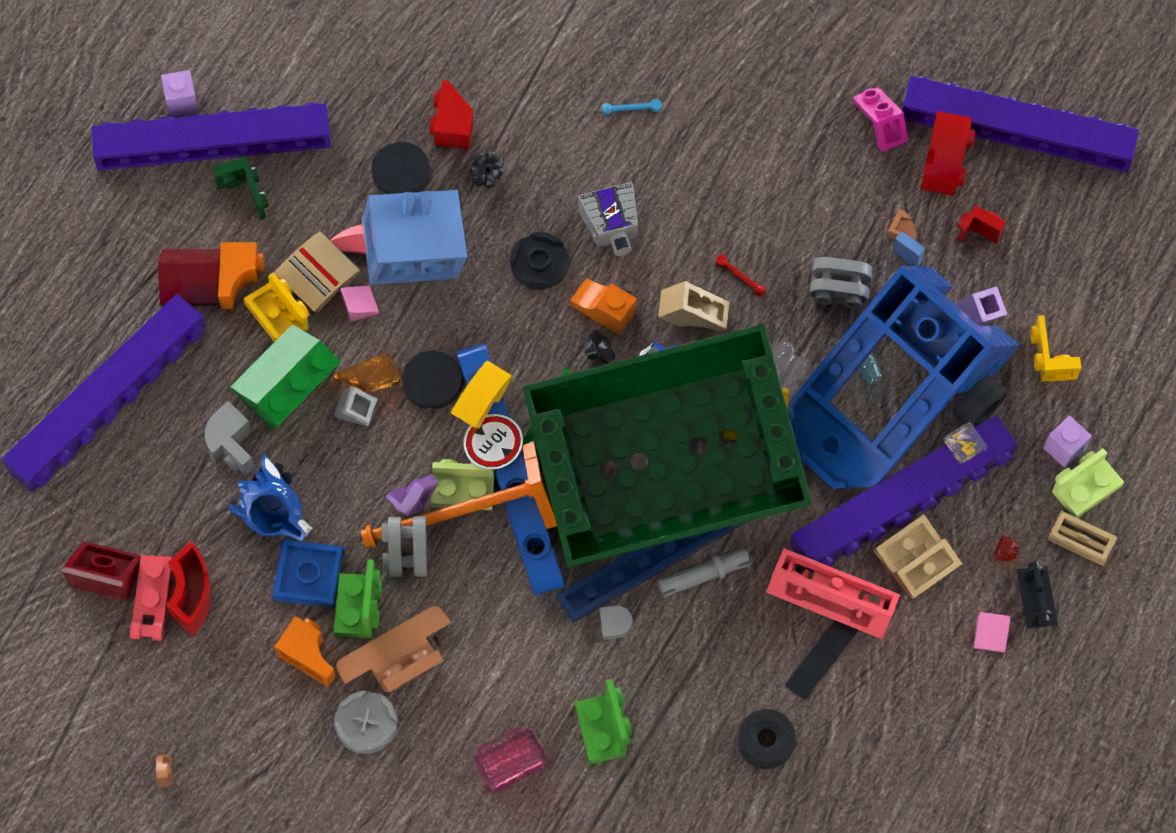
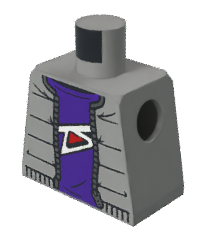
M629 182L578 195V211L596 245L602 247L611 244L616 256L628 254L632 250L629 240L638 236V218L633 183Z

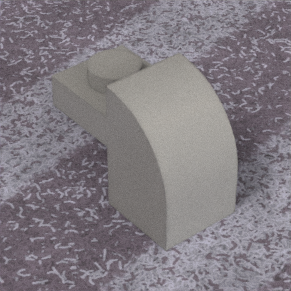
M229 401L209 418L205 427V441L209 455L215 464L223 458L224 462L233 471L239 469L246 476L254 469L252 457L239 443L251 433L249 420Z

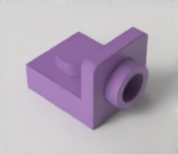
M433 475L422 479L416 478L407 488L402 486L390 491L386 498L398 512L408 517L425 508L440 481Z

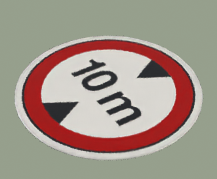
M500 414L487 415L480 429L470 425L464 437V450L467 457L476 466L484 469H499L509 465L517 458L523 445V435L517 423L511 418Z

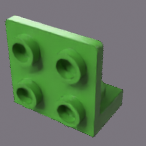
M367 560L366 575L339 573L334 636L372 639L373 628L378 629L380 611L378 610V600L375 599H381L382 580H380L381 571L375 569L374 560Z
M612 679L606 680L605 695L574 702L589 764L624 757L627 755V745H631L630 736H632L630 722L628 717L622 718L624 700L620 687L614 688Z

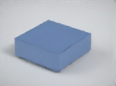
M901 232L895 239L892 252L911 266H918L923 260L925 247L906 233Z

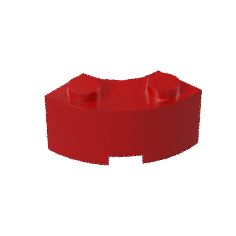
M937 111L920 189L955 196L957 185H964L967 169L962 168L966 146L972 147L976 131L970 129L971 117Z
M190 541L168 561L171 573L176 579V586L173 596L166 605L170 616L193 637L207 617L211 604L212 590L204 560L196 546Z

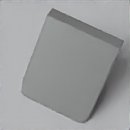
M353 386L348 387L341 393L334 416L345 421L368 426L377 398Z

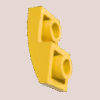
M486 361L471 379L451 413L474 428L480 429L493 403H499L513 375L490 361Z

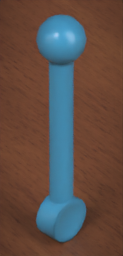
M653 99L651 103L616 106L606 103L601 107V110L605 115H609L614 111L651 109L654 112H658L661 110L662 102L658 99Z

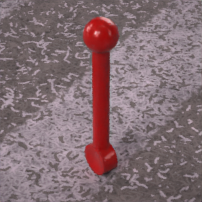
M721 254L716 257V265L718 267L727 268L753 288L757 296L765 295L766 288L763 285H757L732 266L725 255Z

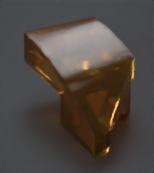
M388 353L351 366L337 373L334 380L338 384L345 382L366 393L368 390L375 391L397 385L401 380V376Z

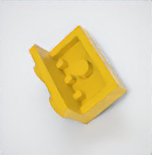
M275 273L268 275V284L244 298V304L274 342L292 324L303 331L308 329V309L302 301L299 300L297 302L293 298L289 284L283 278L279 280Z

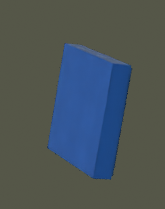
M282 539L272 595L273 601L334 608L344 547Z

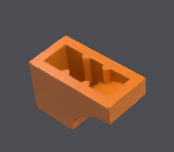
M221 242L218 289L221 309H233L235 299L242 288L251 282H258L259 271H264V254L259 253L257 242Z
M586 278L570 299V306L619 336L636 314L637 298L612 283L610 286H604Z
M295 616L274 646L276 655L327 687H330L336 675L334 668L324 660L320 653V646L323 643L321 628L308 618H305L303 621Z

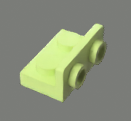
M1101 449L1096 454L1093 451L1087 453L1078 462L1079 466L1073 470L1066 468L1055 478L1056 483L1052 493L1066 510L1076 518L1083 515L1124 484V481L1105 460L1107 452L1104 449Z
M451 459L433 462V476L440 483L431 496V507L445 508L494 493V469H484L472 462L470 464L458 463ZM493 506L481 510H492Z

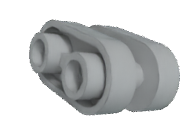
M832 257L816 258L813 263L812 274L819 279L811 281L809 295L818 304L829 305L836 303L843 304L851 309H859L869 302L870 289L863 284L871 282L873 268L871 265L861 261Z
M426 516L413 517V526H402L401 517H388V523H382V542H388V553H383V571H389V577H402L403 568H414V577H427ZM403 538H413V555H402Z

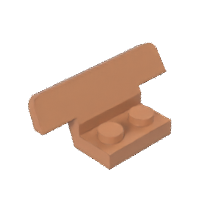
M432 606L341 658L337 662L336 668L343 684L371 670L383 691L391 692L443 661L438 650L432 649L426 637L452 622L441 608Z

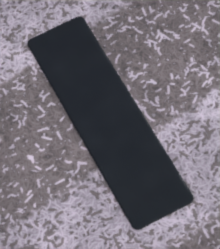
M834 621L787 681L786 686L803 699H806L859 630Z

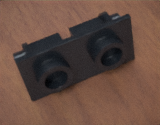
M1035 561L1028 563V568L1017 569L1027 629L1057 626L1058 621L1048 567L1041 566L1040 562Z

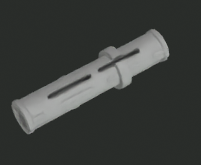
M742 547L726 555H714L709 561L659 578L657 582L662 596L666 598L706 581L726 578V574L749 567L751 563L746 549Z

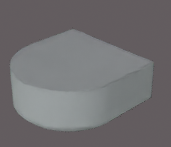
M622 606L599 607L603 640L623 638L630 632L632 616L626 608Z

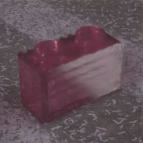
M530 726L523 730L521 727L510 730L504 735V740L495 745L493 741L487 742L476 750L477 754L473 755L474 764L491 795L506 789L508 786H512L514 783L548 766L547 756Z

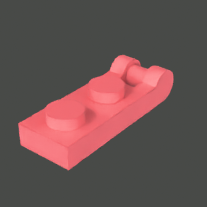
M141 555L133 619L130 626L131 639L152 637V640L155 641L163 640L167 614L166 604L168 603L172 574L168 561L172 557ZM144 618L154 619L153 625L143 624Z

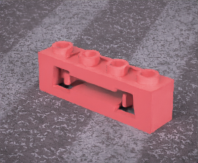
M783 548L766 592L880 639L884 637L900 594ZM799 564L814 570L813 578L811 580L808 579L810 571L807 569L802 574L796 572L795 565ZM862 590L881 597L877 604L869 602L870 594H864L862 600L858 599Z

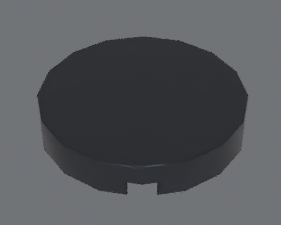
M398 141L387 144L378 150L372 160L371 174L374 184L378 189L380 188V190L384 191V194L416 193L428 182L430 165L426 154L421 148L412 143Z
M535 232L524 239L522 237L511 250L510 267L513 276L520 284L530 289L544 290L554 287L563 280L568 272V251L559 238L549 233Z
M435 350L421 352L412 357L404 367L402 374L404 393L412 403L420 408H444L451 404L460 394L462 387L461 369L455 359L445 352Z

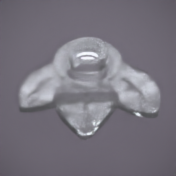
M783 341L774 344L771 350L781 388L788 389L789 397H793L799 390L797 382L808 378L814 371V368L807 359L795 355L794 343Z

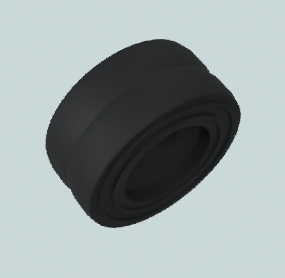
M986 375L964 394L955 406L953 414L968 429L972 430L984 423L1004 401L1008 391L993 376Z
M760 709L748 715L742 722L738 734V748L741 755L749 764L760 769H773L783 765L792 755L796 741V733L791 721L783 713L773 709ZM764 731L771 732L775 736L776 742L770 747H764L758 742V735Z

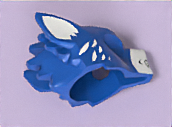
M264 454L261 457L263 472L257 471L255 473L257 481L250 479L245 481L239 480L237 484L241 492L238 501L241 506L229 504L228 507L233 514L242 518L246 525L258 534L267 536L283 534L302 541L310 533L312 527L302 519L300 499L294 490L283 480L273 462Z

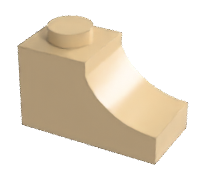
M684 281L661 290L658 317L680 328L683 326H698L720 332L727 329L729 301Z

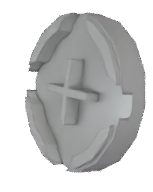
M359 691L350 694L340 703L335 714L334 727L339 741L347 749L358 754H372L382 750L392 741L397 731V715L392 703L385 696L379 693H371L370 691Z

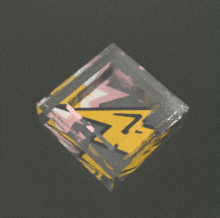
M971 422L944 436L943 439L960 465L987 448L986 443Z

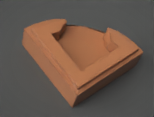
M899 208L886 237L895 240L901 232H904L916 241L917 232L915 226L910 219L911 217L905 211Z
M169 754L156 756V775L160 787L172 786L173 784L171 756Z

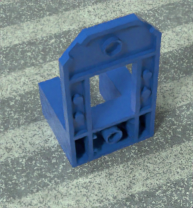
M901 265L788 402L787 410L800 459L833 489L873 487L881 483L956 393L968 392L986 375L994 377L1020 346L998 325L979 326L948 299L946 294L953 286L932 267ZM888 335L929 371L930 374L873 441L833 405L831 401L883 338Z

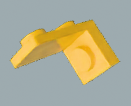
M1044 315L1038 316L1035 325L1030 328L1031 343L1036 344L1037 353L1034 354L1035 371H1040L1041 382L1077 380L1082 368L1080 357L1058 355L1050 358Z

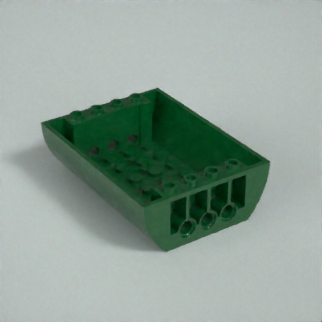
M765 324L522 386L567 568L812 505ZM726 430L734 431L738 438L737 442L730 447L724 446L719 440L722 432ZM703 438L708 444L707 450L702 454L693 453L690 450V443L693 439ZM642 453L647 456L648 463L645 468L637 470L631 466L630 460L634 454ZM613 461L618 465V471L615 476L605 477L601 474L600 469L604 462Z

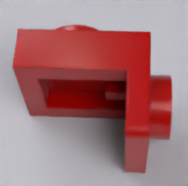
M975 205L970 214L965 212L957 224V228L960 229L957 239L963 242L970 230L997 244L1003 234L1006 222L998 214L992 211L987 212Z

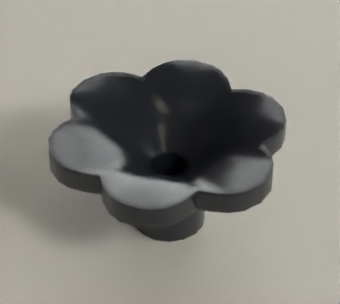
M593 330L588 336L591 347L585 350V354L590 360L597 357L604 364H610L615 359L611 343L606 336H602L599 330Z

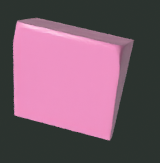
M370 286L340 289L350 322L379 314Z
M980 612L976 622L974 648L1005 653L1010 616Z

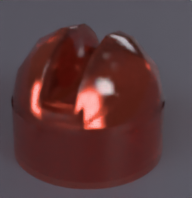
M1002 535L996 546L994 558L1003 562L1014 561L1018 557L1016 552L1020 550L1018 543L1012 538Z

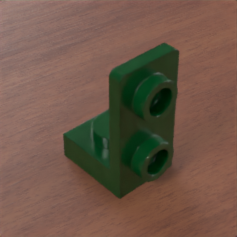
M246 156L212 167L218 190L223 188L232 189L247 181L260 220L266 218L264 208L269 207L264 190L258 192L256 183L260 182L255 165L249 167Z

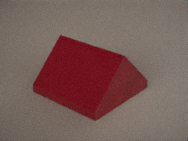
M162 249L158 261L160 305L164 306L176 294L180 295L191 306L220 305L218 298L220 249Z
M83 541L63 566V574L70 587L129 601L139 571L141 555Z

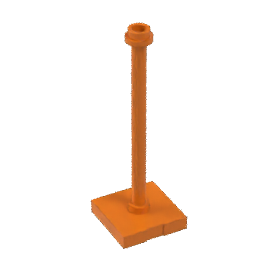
M531 442L522 445L528 475L525 484L419 516H426V526L529 495L530 498H535L546 529L557 526L540 456L535 443ZM413 517L402 520V526H413ZM370 524L361 530L365 547L372 546L374 548L378 546L377 541L382 540V527L373 529Z

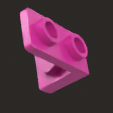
M880 88L867 89L853 97L854 103L873 122L877 147L882 152L908 142L903 111Z

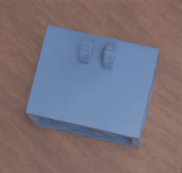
M458 190L404 192L400 194L368 196L361 221L370 285L459 278L467 259Z

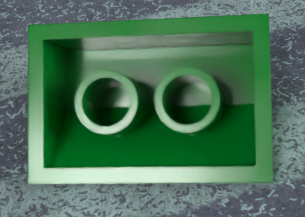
M292 324L230 389L273 431L341 361L320 340Z

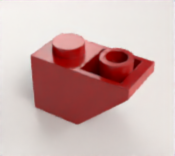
M442 80L441 91H435L434 108L438 109L437 115L431 116L429 133L434 134L435 145L470 149L474 125L473 109L449 81Z

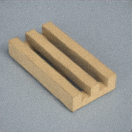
M1061 510L1047 540L1104 566L1117 537ZM1062 522L1108 543L1107 546L1061 525ZM1073 540H1076V541H1078V542H1080V543H1082V544H1084V545H1086V546H1083V545H1081V544H1079V543H1077V542H1075V541H1073Z

